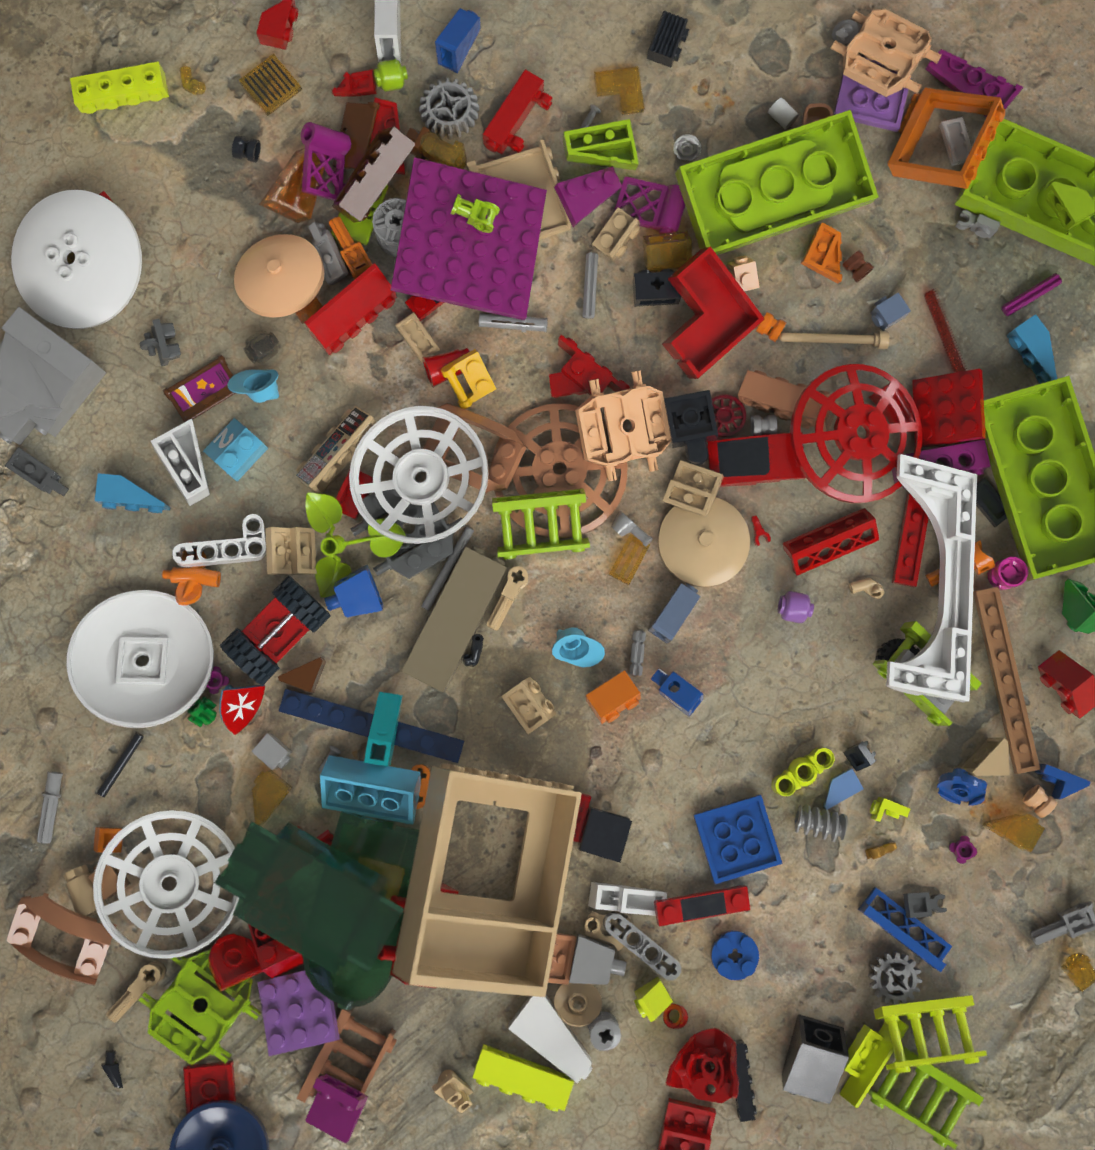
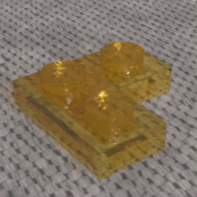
M638 67L594 72L597 97L619 94L622 115L644 112Z

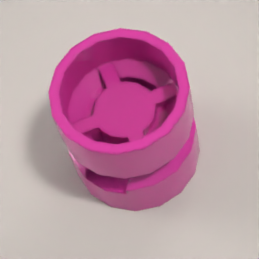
M1008 557L995 562V567L988 570L987 576L993 587H999V590H1007L1017 587L1026 581L1028 568L1022 559Z

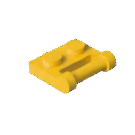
M476 349L441 369L443 376L448 379L458 398L460 408L467 409L473 402L496 390ZM459 369L471 390L467 395L455 374Z

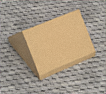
M988 738L962 765L961 769L966 770L969 775L1010 776L1008 741L1005 738Z

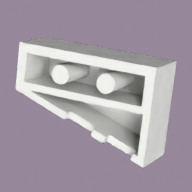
M192 419L151 441L155 452L189 506L210 495Z

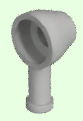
M620 511L616 515L612 528L620 536L623 537L631 532L645 547L652 541L653 538L641 530L623 512Z

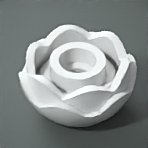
M685 134L675 141L674 153L680 160L692 161L700 155L701 143L697 137Z

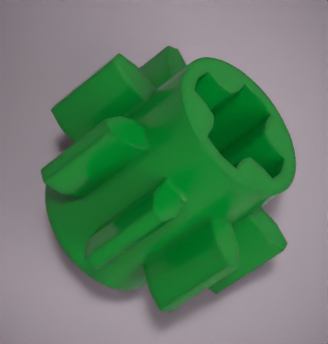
M204 696L202 699L198 698L187 710L190 714L187 719L199 727L203 724L209 725L216 718L217 712L214 708L217 705Z

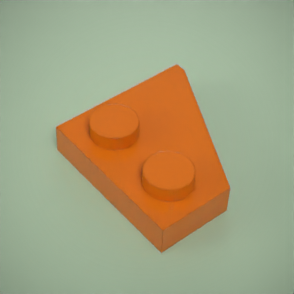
M823 222L820 223L801 262L802 265L837 284L842 281V274H840V262L842 261V252L840 250L842 243L841 232Z

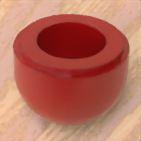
M670 1004L663 1013L664 1023L672 1029L683 1028L688 1022L686 1009L678 1004ZM672 1010L679 1012V1019L676 1023H673L669 1018Z

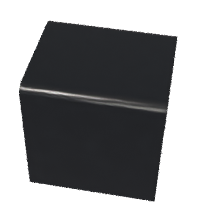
M589 806L577 846L578 850L620 863L632 820Z

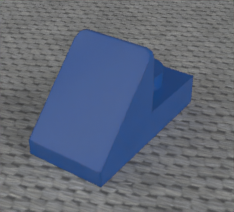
M1039 764L1040 770L1035 771V773L1043 775L1042 780L1055 784L1051 796L1058 800L1090 786L1091 781L1047 764Z

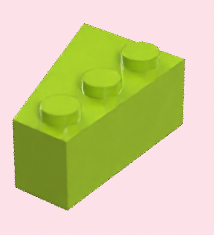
M630 119L565 131L563 133L562 141L566 161L635 171L639 163Z

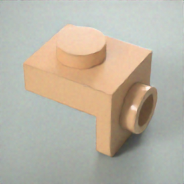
M739 256L734 258L733 262L728 263L729 268L732 269L733 277L744 292L760 288L756 262L747 256Z

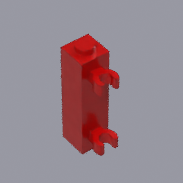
M526 69L523 71L483 132V144L489 151L498 152L502 155L507 146L517 153L523 150L524 140L515 136L518 129L535 103L547 111L552 105L551 100L553 97L543 92V79Z

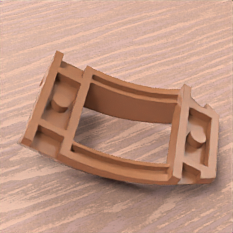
M449 403L438 407L457 415L466 423L503 438L488 471V483L485 493L487 494L493 490L501 491L508 489L526 450L525 445L519 439L516 432L491 419ZM437 418L432 431L445 434L450 422ZM428 438L423 449L434 452L440 441ZM449 446L442 456L447 467L457 465L445 459L450 449ZM470 470L468 485L480 490L482 476ZM462 473L450 476L462 482Z
M44 893L43 896L33 898L31 896L22 897L18 904L7 941L26 958L44 970L69 980L95 986L112 940V936L103 924L98 923V919L81 915L59 905L48 897L49 894ZM40 919L68 934L85 939L76 967L55 961L31 947Z

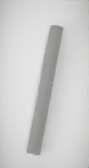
M469 527L464 529L453 549V555L447 559L421 605L422 608L430 610L474 530Z

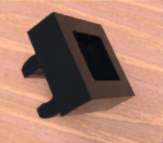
M862 741L843 752L856 772L876 762L874 758L876 755L875 751L870 752L866 747L869 744L868 741Z

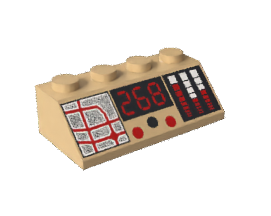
M355 406L352 410L348 409L341 418L343 421L337 427L334 426L329 430L326 435L327 439L323 444L319 443L315 446L307 462L303 461L297 467L295 476L314 493L322 494L352 460L361 438L376 423L371 415Z

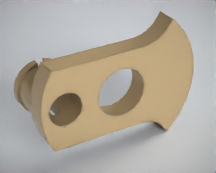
M591 911L584 923L585 934L612 943L617 951L621 950L624 947L622 943L612 935L607 936L601 932V926L606 915ZM594 919L596 926L590 928L588 923ZM611 919L609 922L623 933L625 929L619 925V919ZM629 933L627 936V943L630 939L631 933Z

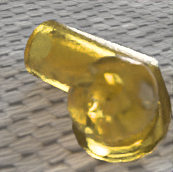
M181 67L180 75L184 90L194 95L204 94L206 90L205 84L192 78L190 67Z

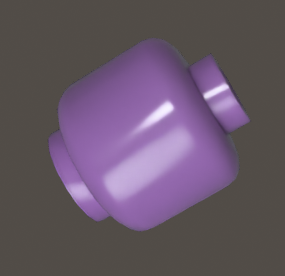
M788 591L779 599L778 613L781 614L782 619L785 621L804 623L807 617H811L813 614L814 604L810 603V598L806 594Z

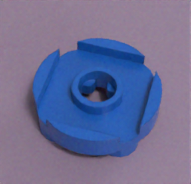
M955 768L953 772L942 774L939 777L937 788H939V795L949 802L960 805L961 801H968V806L981 804L985 800L987 782L969 775L964 769Z
M737 930L726 931L717 938L716 942L714 941L711 947V961L720 975L730 980H742L754 974L759 962L758 947L753 939L745 933ZM733 949H737V952L741 953V957L733 962L732 958L728 957L729 954L733 953Z

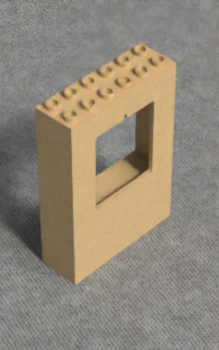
M441 763V767L432 766L392 973L409 985L545 997L582 793L573 791L574 786L560 782H548L536 778L501 774L489 770L483 771L465 766L459 767L447 763ZM459 800L493 805V801H495L494 806L528 812L513 898L511 900L440 891L456 804Z

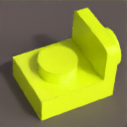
M878 797L877 801L874 800L870 807L871 819L878 822L881 821L885 809L886 815L899 819L900 815L908 817L910 808L882 797Z

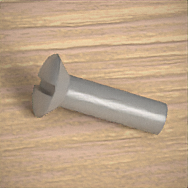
M590 105L591 111L580 128L588 127L595 115L601 113L597 106Z
M329 746L330 752L318 770L322 772L329 755L336 756L341 754L337 747Z

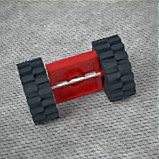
M289 575L272 591L275 597L243 630L236 628L220 644L223 652L244 673L262 686L280 669L277 665L279 660L309 630L315 633L331 617L325 608Z

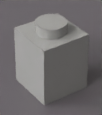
M267 733L252 750L272 770L283 769L291 760L288 756L292 751L272 733Z

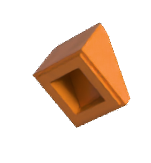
M96 827L93 850L97 853H103L108 843L123 828ZM123 839L114 848L112 853L122 852Z

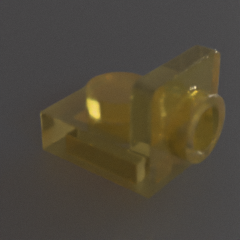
M1074 953L1065 960L1066 963L1061 968L1076 988L1083 992L1095 982V970L1089 963L1091 960L1088 956Z

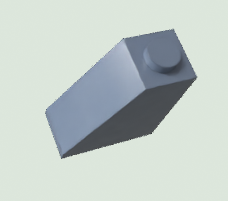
M681 583L648 631L666 644L671 642L701 597L696 594L698 590L690 584L686 583V585H683Z

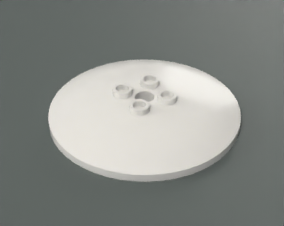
M85 190L61 191L38 202L23 218L13 241L11 255L12 271L22 298L41 318L66 328H91L115 317L132 298L137 288L142 268L140 241L130 219L109 199ZM70 252L75 254V260L72 264L67 262V256Z
M151 590L129 591L101 602L80 621L68 646L67 674L77 698L92 714L117 726L146 728L166 723L178 717L198 700L205 690L212 673L214 650L206 624L191 606L179 605L175 596ZM147 656L149 662L147 665L140 667L136 665L137 658Z

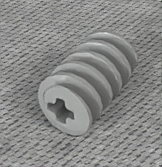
M805 804L803 807L800 805L795 817V832L798 833L800 828L804 827V835H807L810 829H812L813 837H817L819 832H822V839L826 840L829 834H831L832 842H835L838 836L843 840L847 830L848 817L846 814L839 816L834 811L829 815V811L826 809L820 812L818 807H813L811 810L810 805Z
M601 1011L599 1016L588 1025L591 1043L599 1051L612 1050L620 1042V1028L613 1014Z

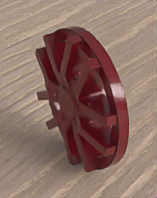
M718 395L712 398L713 409L717 410L716 414L714 413L715 420L720 424L717 428L718 436L730 437L737 434L746 422V410L742 402L731 395ZM724 399H729L728 406H724ZM717 400H720V407L716 406L713 403ZM732 401H734L739 407L731 409ZM742 411V416H734V412ZM742 419L741 424L738 427L734 420ZM730 423H731V424L733 425V427L735 428V430L732 431V432L730 431V429H729V427H728V425H729ZM722 426H724L727 433L719 432Z

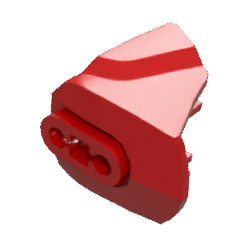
M718 1028L705 1029L692 1035L670 1065L666 1086L687 1089L699 1100L723 1103L732 1097L737 1099L739 1081L737 1076L736 1042ZM710 1061L715 1064V1069L713 1070ZM708 1084L715 1087V1092L708 1090Z

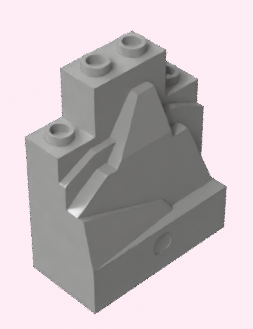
M18 307L1 328L5 331V335L0 343V438L9 444L13 441L21 445L34 428L45 436L49 433L56 437L106 372L45 325Z

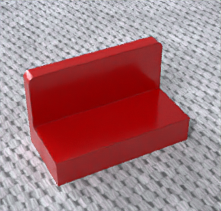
M349 470L336 499L341 504L342 514L357 520L360 513L352 498ZM361 471L359 472V485L373 483V477ZM369 493L361 494L362 499L366 498Z

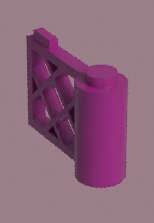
M307 122L301 130V141L305 145L302 192L335 201L345 185L343 184L345 155L351 148L350 137L345 133ZM312 153H315L320 160L316 167L312 161ZM331 159L337 160L334 172L328 164ZM322 167H324L329 176L325 180L322 179L318 172ZM313 175L319 184L315 189L310 187V180ZM330 181L335 186L334 194H331L326 186Z
M625 176L615 210L618 207L621 209L630 204L634 210V213L630 214V216L634 219L636 216L638 217L639 226L657 230L659 235L664 238H671L677 235L685 209L679 185L672 184L666 186ZM628 184L637 186L640 192L629 197L626 192ZM652 190L661 191L660 198L651 202L647 193ZM644 196L648 205L637 210L633 201ZM651 208L654 213L653 222L643 220L640 214Z

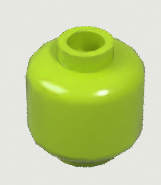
M397 59L380 61L377 64V68L374 69L376 85L385 92L402 89L404 80L408 79L406 66H401Z

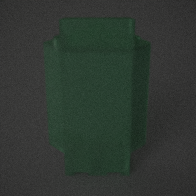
M251 821L246 829L247 832L244 840L237 844L228 859V866L218 875L214 884L239 898L233 915L334 974L340 966L345 967L348 961L369 972L404 911L403 907L385 898L388 892L385 887L389 879L289 822L278 835H275Z

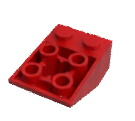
M287 886L243 906L261 971L270 978H274L316 958L309 935Z

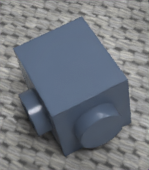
M898 292L888 299L885 296L874 304L876 307L872 310L871 315L873 323L884 331L904 319L911 310Z

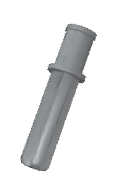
M47 772L45 792L42 793L44 798L37 834V842L48 844L52 841L58 798H61L59 792L63 773Z

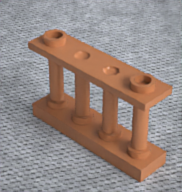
M345 1004L337 1018L339 1036L343 1029L346 1031L350 1029L382 1046L377 1059L375 1060L343 1043L341 1038L340 1040L325 1043L296 1099L305 1103L309 1096L312 1098L316 1096L318 1090L313 1088V1085L320 1074H328L365 1094L385 1052L391 1053L397 1041L393 1038L396 1031L391 1029L388 1037L377 1033L355 1021V1017L351 1016L354 1008ZM338 1051L370 1068L371 1071L365 1082L333 1066L331 1061L328 1060L331 1052L337 1053Z

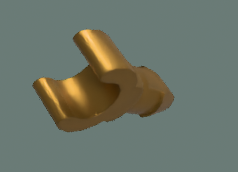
M890 842L865 849L867 859H877L887 853H892L897 849L895 842Z

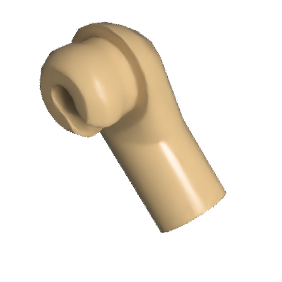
M871 578L849 583V589L852 594L864 591L876 599L884 595L883 586Z

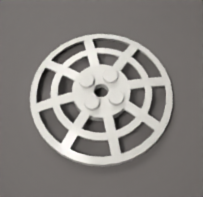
M408 407L381 418L361 438L351 461L349 473L350 490L353 501L361 516L380 534L403 543H429L443 539L458 531L476 513L487 488L488 460L477 434L457 415L436 407ZM434 416L445 419L450 424L445 434L432 430H417L414 417ZM405 419L408 433L395 438L385 448L373 441L385 428ZM458 428L462 429L473 441L478 450L479 458L470 461L466 460L461 448L452 440ZM419 438H432L440 442L433 452L421 449ZM410 440L412 451L406 453L401 458L391 453L399 445ZM448 446L455 452L460 464L447 467L442 456ZM370 449L379 456L374 468L373 483L359 485L360 465L366 450ZM385 461L395 466L393 480L381 482V472ZM482 467L481 487L476 501L472 504L463 498L468 487L469 471ZM419 472H426L427 478L424 482L418 483L415 481V477ZM462 473L461 486L458 494H455L447 489L449 477ZM396 489L397 493L402 497L394 509L386 501L382 491ZM375 492L380 505L389 513L381 525L367 511L361 494ZM441 496L452 502L443 511L433 515L431 503L437 501ZM410 503L422 505L423 518L409 517L402 513ZM457 506L468 512L456 525L435 535L434 522L448 516ZM397 520L408 524H424L426 537H406L389 531V529Z
M171 810L152 813L129 823L114 836L103 851L95 870L93 883L97 914L109 934L125 948L151 958L167 959L181 957L196 952L210 944L231 922L242 895V866L232 841L213 822L199 815L184 811ZM169 818L192 821L186 835L180 833L156 835L151 822ZM201 825L208 828L222 841L229 852L228 854L215 859L211 851L203 843L195 839ZM142 826L146 840L138 844L127 855L125 860L111 856L114 848L125 836ZM176 840L183 843L177 855H163L159 842ZM150 846L154 860L145 869L131 864L141 851ZM191 846L201 851L208 862L194 867L186 859ZM233 862L235 889L232 902H228L218 898L221 885L219 867ZM109 865L120 870L117 880V896L119 900L104 906L101 885L105 866ZM210 871L213 873V890L211 895L198 890V876ZM129 873L140 877V891L126 897V874ZM169 876L174 877L177 882L175 889L172 891H166L162 887V881ZM193 899L206 903L207 905L202 912L189 921L184 908ZM144 900L152 909L147 922L138 918L130 906ZM213 907L227 911L224 919L215 930L197 942L192 928L201 923L209 915ZM122 909L128 919L143 930L137 944L129 941L115 928L108 917L109 914ZM175 912L180 926L171 928L156 927L161 913ZM183 933L188 945L181 949L167 951L146 948L152 934L175 935Z

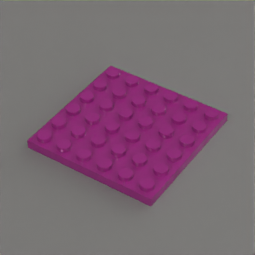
M414 157L390 290L525 320L527 318L547 190ZM457 194H460L461 198L473 203L478 199L483 202L493 203L499 207L500 212L495 216L493 222L494 229L491 233L482 232L468 224V218L456 213L454 215L450 214Z

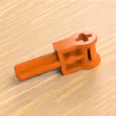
M339 216L334 217L329 221V225L343 249L340 252L342 259L355 280L373 264L360 241L357 243L353 241L342 219Z

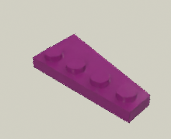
M942 49L938 52L942 54L938 63L930 61L925 70L952 91L1001 97L1004 109L1010 105L1024 88L1018 84L1014 86L1006 82L1007 79L999 75L997 77L985 72L986 69L979 66L975 68L967 64L966 60Z

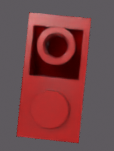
M283 0L261 13L256 32L261 45L287 49L288 42H291L293 38V22L297 21L299 13L294 0Z

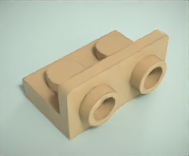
M618 207L596 237L592 246L613 261L617 257L620 259L627 250L625 245L629 239L633 240L641 229L639 228V220L634 219Z
M531 677L526 678L501 696L527 734H530L556 715L553 704L545 698L539 684Z

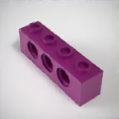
M985 440L921 451L919 456L921 460L932 463L941 461L944 466L977 475L984 474L983 470L991 466ZM908 453L903 455L913 457L914 453ZM959 457L965 459L966 466H962L959 463ZM894 467L892 475L895 484L899 480L897 479V469Z

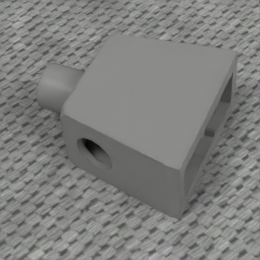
M578 933L569 983L607 985L610 974L624 976L626 961L614 959V947Z

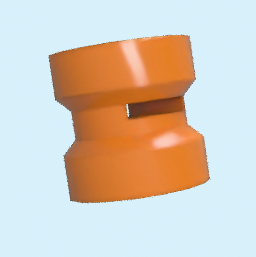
M767 312L764 316L765 320L760 323L756 332L761 335L766 334L770 340L776 342L787 322L781 319L777 320L771 313Z

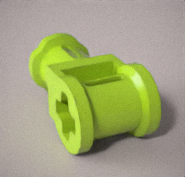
M457 194L450 214L454 215L456 213L468 218V224L482 232L491 233L494 229L493 222L495 216L499 214L500 209L493 203L483 202L478 199L473 203L461 198V195Z

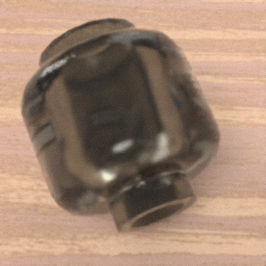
M258 330L245 340L243 350L251 362L265 364L277 355V344L279 342L272 332L267 333L264 330Z

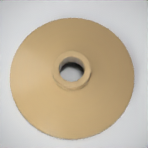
M568 983V985H561L554 997V1008L563 1022L571 1026L581 1027L591 1024L599 1016L602 1008V999L599 991L592 984ZM579 1004L582 1008L575 1009L573 1005Z

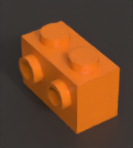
M625 670L585 695L587 703L601 724L606 721L608 723L614 721L620 716V712L626 708L627 710L633 709L639 704L641 699L640 691Z

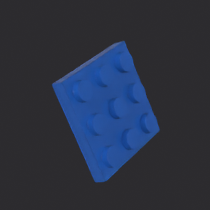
M761 795L693 815L714 884L783 864Z

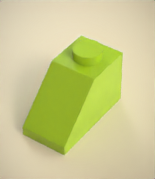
M1055 181L1043 192L1066 231L1088 220L1095 214V199L1089 195L1087 190Z

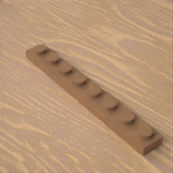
M999 587L974 591L973 594L1014 774L1040 770Z

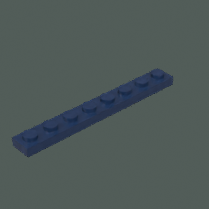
M285 689L279 707V712L365 737L369 736L374 714L288 689ZM398 721L394 745L459 763L465 741Z

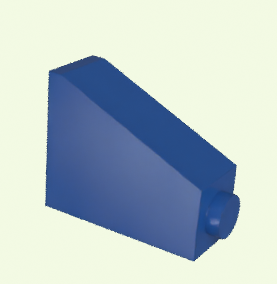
M460 8L435 41L438 65L453 72H459L481 29L480 17L476 13Z

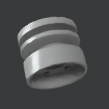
M393 198L386 200L377 207L373 214L372 224L378 245L385 253L392 257L397 255L406 204L405 199Z

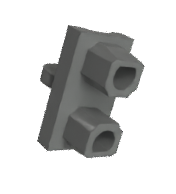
M160 319L152 320L153 326L151 327L153 338L150 332L144 333L145 340L140 342L139 345L141 350H148L149 356L156 355V348L161 366H166L169 360L179 358L181 351L178 343L166 345L165 339L175 337L173 323H160Z

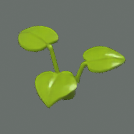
M313 492L306 494V514L311 527L319 533H325L330 529L329 533L326 534V538L320 544L321 551L327 557L320 559L315 566L317 571L315 579L320 597L324 598L336 594L334 591L335 582L352 573L350 566L346 563H340L341 558L336 555L342 553L346 546L370 541L372 552L382 558L394 555L401 548L403 542L392 540L380 534L370 525L368 526V533L370 535L368 537L345 541L343 537L333 535L335 531L333 524L340 522L342 518L341 504L331 495ZM377 519L375 521L381 525L385 519ZM394 523L389 531L395 534L406 536L403 529L397 523Z

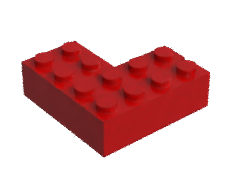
M711 246L700 249L668 278L695 315L666 339L662 345L674 360L680 359L677 364L689 379H699L765 320Z

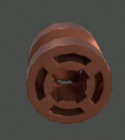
M860 250L849 257L842 265L846 271L853 273L852 278L856 283L874 269L870 262H865L864 255Z

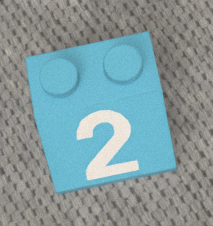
M233 418L203 452L235 481H238L268 448L244 425Z

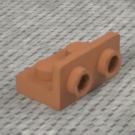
M557 933L548 983L568 985L576 936Z

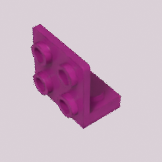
M325 1074L316 1078L313 1088L317 1089L318 1092L305 1121L341 1142L347 1143L351 1138L369 1096Z

